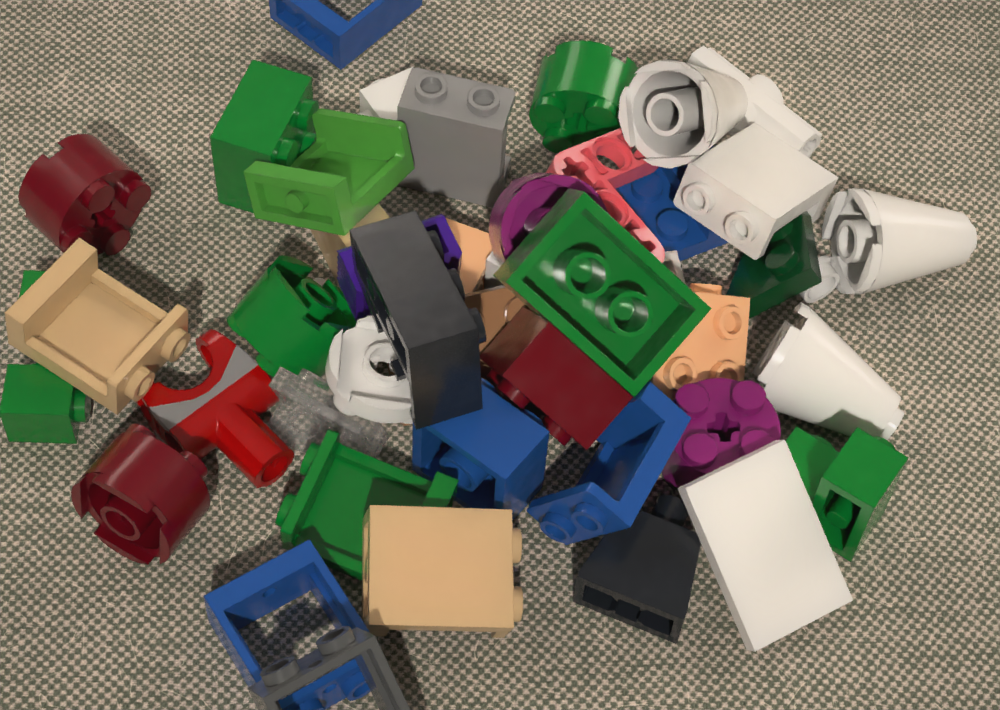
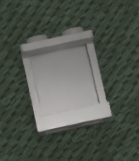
M418 67L412 68L397 106V121H402L406 124L415 169L398 186L493 208L496 200L504 190L511 167V157L506 156L505 152L507 124L515 101V91Z

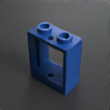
M269 0L271 19L340 70L422 6V0H375L350 21H346L319 0Z
M310 539L203 596L208 621L248 687L262 680L260 676L262 668L238 630L309 591L313 593L335 629L342 626H350L351 630L358 627L370 633ZM354 658L287 697L279 699L278 702L282 710H326L345 698L349 701L357 700L371 691Z

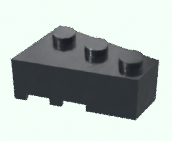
M416 210L349 229L354 272L378 333L385 332L398 358L391 361V367L396 380L399 381L407 378L409 381L412 407L410 415L416 430L483 409L479 344L486 342L484 323L477 308H467L464 302V288L455 268L447 270L445 267L443 248L436 231H426Z

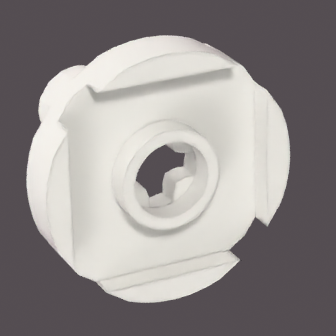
M372 316L357 320L354 328L348 329L344 333L342 329L332 340L326 360L325 374L328 386L334 394L333 403L339 411L346 415H357L379 423L401 422L413 424L410 415L412 407L408 379L405 378L397 381L395 375L384 376L374 370L377 368L378 362L389 363L390 371L393 372L391 361L398 358L385 332L378 333Z

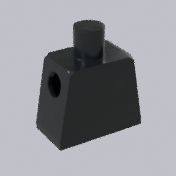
M660 495L655 502L651 514L640 510L630 528L605 534L579 571L573 602L677 644L688 609L701 546L697 533L683 527L688 516L683 500L672 495Z

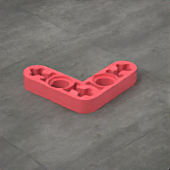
M621 128L563 150L555 155L545 173L571 176L592 186L604 203L607 213L659 261L664 262L665 252L660 241L616 190L618 187L655 172L659 167L652 166L643 159L646 158L638 150L633 154L631 151L633 147L630 148L625 141ZM601 155L611 159L618 169H611L603 165L597 156Z

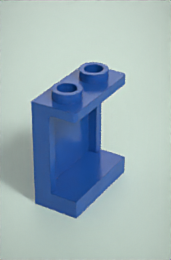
M651 381L647 382L596 439L601 444L577 485L532 500L526 511L540 523V528L544 534L565 545L630 528L689 424L691 417Z

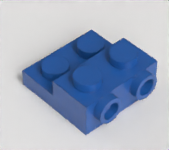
M688 165L670 169L659 167L655 172L616 188L617 192L660 241L664 252L677 250L680 261L729 243L674 205L673 200Z

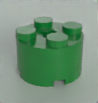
M583 40L559 44L555 48V53L547 57L546 53L541 61L529 117L534 129L543 137L542 144L547 150L558 154L563 150L621 128L618 119L620 96L624 87L630 85L637 74L635 72L638 70L637 65L630 58L627 57L626 63L612 56V47L598 42Z
M283 255L278 256L234 307L232 313L227 317V323L234 332L245 338L259 352L256 356V361L267 374L274 378L282 379L287 373L309 384H315L325 374L326 360L335 335L342 329L344 333L346 330L354 328L356 321L342 290L329 279L322 286L308 277L309 273L314 269L313 267L299 259Z

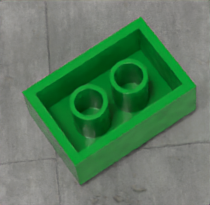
M570 188L493 275L535 314L556 327L633 397L640 392L712 309L587 193Z

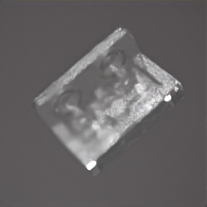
M280 366L269 384V387L281 402L267 425L288 446L303 454H306L312 442L321 445L328 429L340 433V443L376 459L389 439V435L381 423L370 421L357 415H346L339 411L333 403L334 395L328 392L330 387L327 381L302 368L299 374L296 375Z

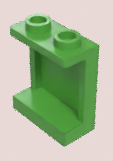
M319 108L312 115L316 142L301 154L291 167L255 161L243 172L255 218L345 236L349 229H352L415 169L407 127L402 121Z

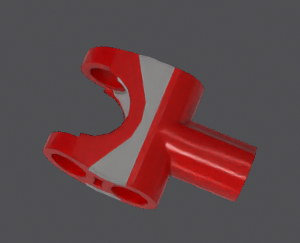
M210 329L196 338L195 341L201 357L211 369L209 376L201 384L191 389L183 390L167 388L160 382H153L149 391L136 404L159 440L172 447L178 453L188 451L201 460L211 451L218 448L256 488L267 487L276 482L286 472L294 458L292 449L259 417L279 402V392L269 375L246 351L223 334Z

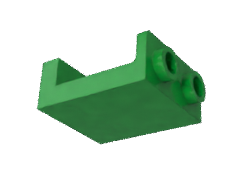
M328 429L321 445L312 442L304 456L300 467V474L305 476V479L297 495L289 492L278 511L275 525L281 527L282 548L290 550L310 539L327 567L362 581V522L370 505L452 508L456 500L459 480L438 471L433 481L427 480L340 443V433Z

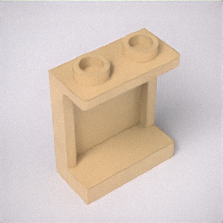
M80 238L5 312L8 344L116 415L131 400L137 402L142 399L152 386L156 372L167 360L171 363L175 362L183 354L190 341L188 309L177 304L167 313L98 269L97 249Z
M370 505L362 522V621L370 633L375 636H386L390 630L491 632L492 638H504L514 629V622L521 621L523 613L522 588L513 584V563L519 564L521 560L522 533L520 528H513L512 509Z

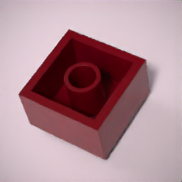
M525 307L519 310L480 355V359L491 368L485 378L522 410L530 402L532 406L529 411L542 421L545 428L550 431L549 434L564 447L573 439L588 450L633 398L549 321Z

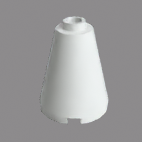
M659 60L639 68L635 72L637 74L630 85L624 87L619 101L618 119L623 137L630 148L636 147L646 158L643 160L650 165L670 169L694 162L736 126L746 114L748 97L742 84L733 77L678 60Z
M862 188L848 189V191H839L833 195L824 217L822 240L831 239L832 256L829 257L835 262L834 269L840 276V281L835 288L843 294L860 295L966 263L976 248L977 232L964 213Z
M800 302L794 308V311L802 315V317L795 326L786 320L784 321L752 372L758 376L757 380L760 381L758 384L765 390L766 398L773 405L775 411L832 431L851 436L858 427L872 436H880L888 440L904 416V412L898 408L901 396L814 310Z

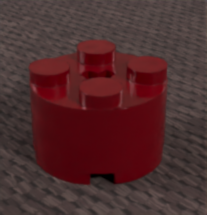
M89 134L68 136L57 142L63 148L50 159L42 154L29 168L19 190V205L25 210L26 215L24 216L63 253L80 238L95 247L97 255L103 252L109 256L115 255L128 244L130 240L129 229L138 218L142 207L149 201L151 188L137 172L95 136Z
M132 424L125 432L119 434L75 483L71 490V498L74 508L81 519L89 511L98 522L99 527L94 531V534L112 550L140 564L148 565L154 557H160V564L169 559L209 510L210 494L203 481L208 474V470L199 457L188 451L178 453L166 443L158 440L145 426Z

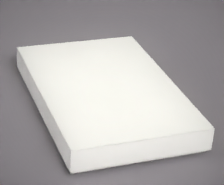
M785 439L775 440L678 488L747 650L756 652L853 601Z

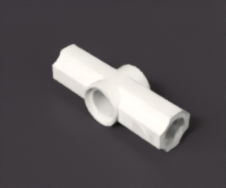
M703 45L691 54L687 62L688 64L733 77L742 84L747 93L748 107L746 114L728 132L731 136L756 123L808 158L811 157L812 153L820 145L822 134L784 105L782 94L771 79L759 74L749 78L711 47L706 48Z

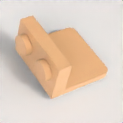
M690 283V289L712 309L648 382L651 381L673 401L679 388L685 384L710 378L744 381L750 298L722 295L723 286Z

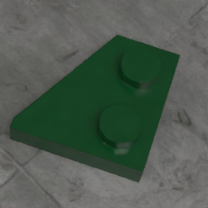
M807 211L777 230L773 234L764 255L757 260L743 253L726 295L750 298L749 319L822 282L812 220Z

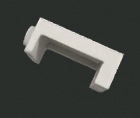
M753 123L706 151L694 162L689 163L673 203L677 208L752 259L757 260L764 255L773 234L805 211L811 216L812 223L820 218L839 177L758 124Z

